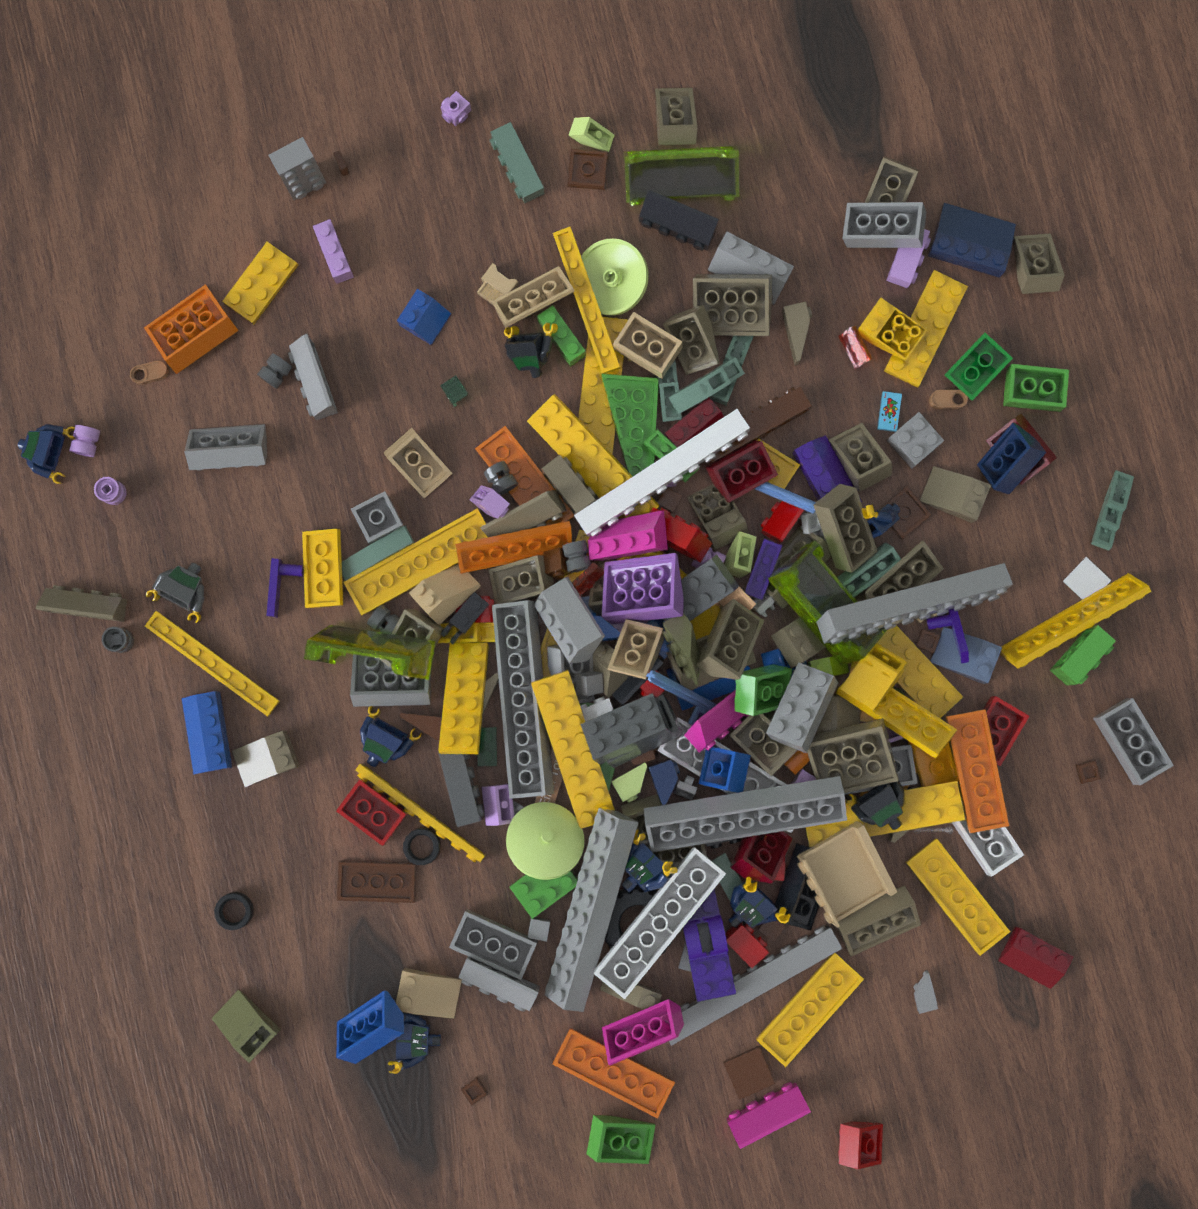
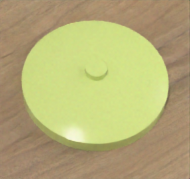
M604 239L586 249L581 257L601 314L606 316L620 315L635 307L642 299L648 285V267L641 252L630 243L620 239Z
M538 802L524 807L513 817L506 834V847L510 859L524 874L536 879L551 880L566 875L577 865L584 850V833L579 827L576 817L569 810L555 803Z

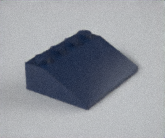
M943 203L928 257L1000 278L1006 270L1010 257L1016 224Z

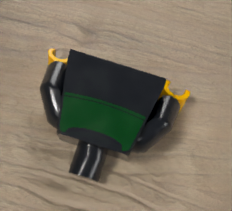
M550 323L543 325L546 336L543 333L518 335L519 328L517 326L505 328L504 334L508 337L504 344L506 355L519 371L530 370L532 378H538L543 374L541 368L549 360L553 341L551 335L557 332V324L553 323L551 330Z
M900 781L878 785L858 799L855 795L849 794L852 797L851 803H848L845 799V804L851 806V810L860 821L870 825H877L880 828L889 824L892 830H896L902 825L898 817L903 814L902 807L905 804V797Z

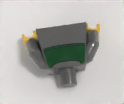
M191 563L188 569L176 566L174 569L160 573L152 586L153 590L147 591L146 597H151L152 593H154L152 601H158L160 596L189 612L192 609L193 612L188 615V621H191L192 615H195L197 617L196 623L200 622L201 615L199 612L202 610L205 599L202 579L198 576L201 567Z

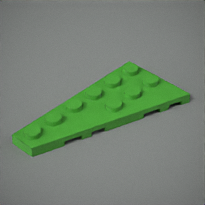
M602 374L601 377L627 471L632 476H635L652 465L655 459V454L644 445V442L656 431L659 378Z

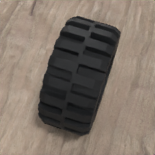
M637 885L630 893L626 889L618 891L605 936V942L610 949L623 935L620 928V920L623 913L635 905L646 906L657 893L656 890L644 892Z

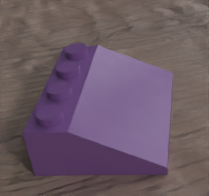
M676 553L605 562L602 617L609 623L620 624L624 623L626 619L638 622L683 616L684 597Z

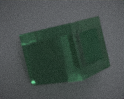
M456 375L440 385L453 407H456V403L468 395Z

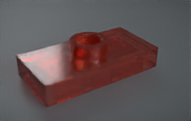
M852 326L838 335L855 369L872 360L856 326Z
M594 562L572 582L578 594L581 596L586 590L592 588L595 582L604 575V570Z

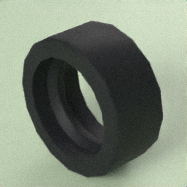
M418 828L411 831L403 842L405 857L415 865H426L433 862L441 850V842L438 835L428 828ZM425 835L432 840L433 851L428 857L418 858L412 853L411 842L416 836Z
M240 892L224 895L218 900L214 909L216 921L227 930H238L246 926L251 921L254 913L252 901L248 896ZM235 899L242 902L245 906V916L241 921L232 923L225 919L223 908L228 901Z

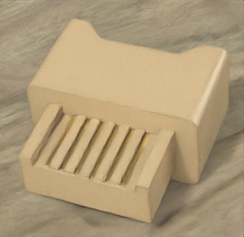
M492 263L481 278L483 284L477 291V294L493 305L492 301L518 288L519 283L516 279L506 278L497 271L496 265Z

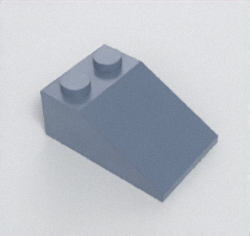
M943 627L940 634L941 637L930 662L979 683H989L1002 647L964 634L969 651V662L961 664L953 631Z

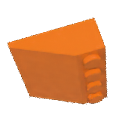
M206 284L144 327L166 363L176 374L239 331Z

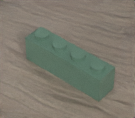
M511 122L491 131L492 139L489 141L492 148L498 150L500 164L502 167L506 166L508 170L506 175L510 183L514 182L516 186L514 191L518 199L522 198L525 204L545 194L544 187Z
M886 542L877 548L878 552L854 572L845 571L824 586L828 595L832 597V601L841 607L886 574L901 560L894 547Z

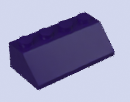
M826 435L812 440L793 451L792 454L796 462L800 464L799 467L818 501L839 484L854 487Z

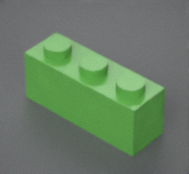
M553 305L537 316L542 328L544 324L550 323L551 330V325L553 323L557 324V332L551 335L553 337L552 342L570 367L586 357L585 349Z

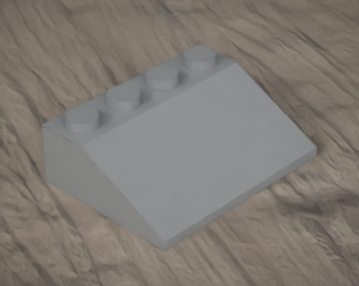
M354 645L350 690L353 707L430 705L431 653L413 676L407 679L379 660L385 645Z

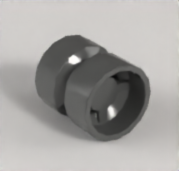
M272 353L266 361L267 366H262L257 375L278 389L283 382L282 377L287 376L293 367Z
M500 461L484 471L488 482L493 483L492 489L500 496L518 485L513 474H509L510 469L505 461Z
M586 540L571 542L562 546L564 556L568 557L566 561L568 573L592 568L591 560L586 555L589 552Z
M381 604L373 612L367 624L374 630H380V634L389 640L400 617L396 614L391 615V611Z
M110 627L102 635V644L109 651L125 653L132 648L134 637L127 629Z

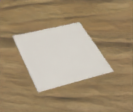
M1087 557L1063 580L1082 600L1107 586L1111 581Z

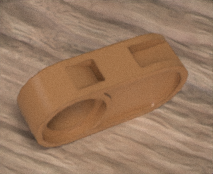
M153 361L133 367L130 371V378L136 384L144 385L165 379L169 374V369L162 361ZM139 370L145 373L142 380L135 378V374Z
M936 390L929 397V404L934 409H961L968 402V397L961 390ZM954 395H961L963 403L956 404L953 401Z

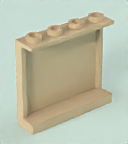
M858 821L797 856L800 861L798 866L803 874L806 873L808 880H806L808 886L812 891H815L817 894L815 899L818 905L825 910L823 915L829 924L832 923L837 928L840 927L838 921L886 893L890 896L897 893L865 826Z

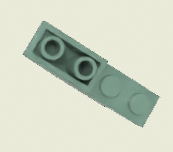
M733 357L668 398L676 412L680 414L725 388L745 373L736 357Z

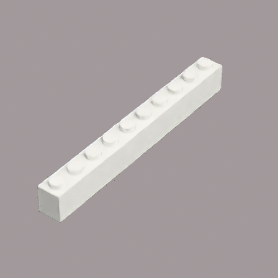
M738 409L734 410L575 514L576 520L588 537L590 535L592 537L602 532L601 528L607 524L608 526L615 524L618 521V517L622 514L625 516L630 514L639 503L643 505L651 500L650 496L653 494L664 492L667 489L666 486L671 482L676 484L684 478L682 475L688 471L690 473L696 471L700 467V463L704 461L708 463L716 457L715 454L720 450L725 452L732 447L731 443L734 441L745 439L748 436L750 427Z

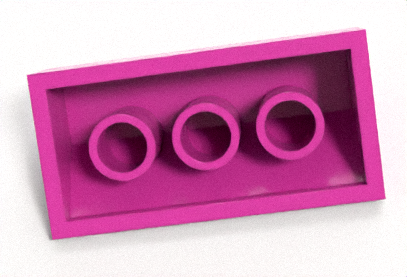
M664 511L618 519L615 524L611 526L607 524L601 528V533L594 537L590 535L588 539L589 560L607 561L668 550Z
M736 690L699 718L685 733L684 736L699 753L705 748L707 751L716 744L715 740L717 738L722 740L730 733L728 730L731 727L736 729L742 723L741 719L749 716L735 711Z
M668 999L602 1027L608 1065H613L678 1038L684 1026L681 1007Z
M789 1082L784 1084L780 1091L776 1093L774 1091L764 1095V1099L748 1103L746 1105L747 1108L741 1111L739 1109L732 1111L726 1119L741 1149L811 1113L796 1082L793 1084Z

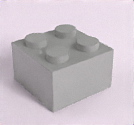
M918 412L886 441L912 469L937 448L944 439Z
M385 491L351 508L369 544L404 526L390 497Z

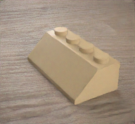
M558 266L495 299L492 303L505 328L573 293L574 289Z

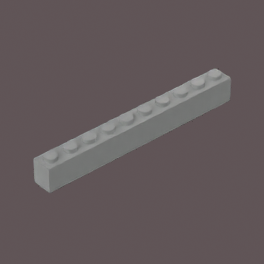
M822 925L814 930L815 933L809 937L808 935L800 937L795 945L791 946L789 944L781 948L779 954L775 956L771 954L763 959L764 962L758 966L757 964L753 968L749 966L746 969L747 972L742 975L739 973L733 975L736 995L697 1002L696 999L691 1004L688 1002L682 1004L680 1007L684 1026L678 1038L669 1041L671 1046L841 950L842 947L829 926L825 927Z

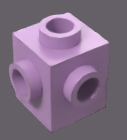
M456 91L451 97L445 98L442 102V117L447 123L450 124L452 122L457 126L467 119L468 113L471 111L470 103Z

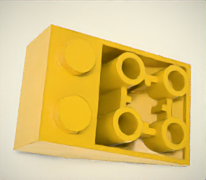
M880 298L856 334L870 344L906 361L927 332V329L883 298Z
M874 642L864 653L840 691L873 712L901 678L908 662Z

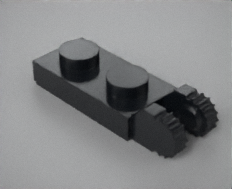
M474 592L449 621L450 623L441 632V635L443 637L448 635L454 626L459 629L450 640V643L454 645L470 629L489 604Z

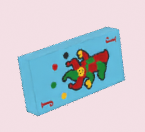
M882 392L877 430L897 431L902 394Z

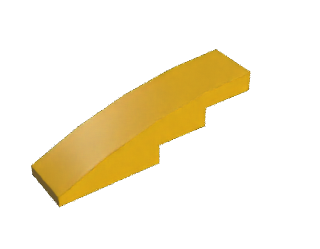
M443 623L440 626L445 628L449 623ZM474 623L456 643L495 642L494 623ZM454 626L445 637L441 635L437 644L450 643L451 638L459 629Z

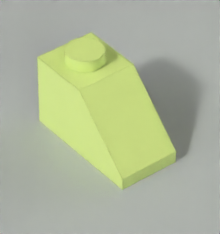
M590 117L574 118L569 132V136L580 144L608 152L615 136Z
M741 531L737 533L725 559V566L731 575L741 578L751 573L756 536Z
M645 762L611 781L623 802L627 800L630 803L638 798L637 794L640 793L647 768Z

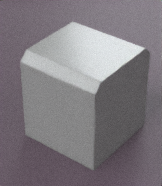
M589 671L575 674L577 694L589 696L604 692L602 673Z
M537 917L531 918L528 938L547 942L551 920Z

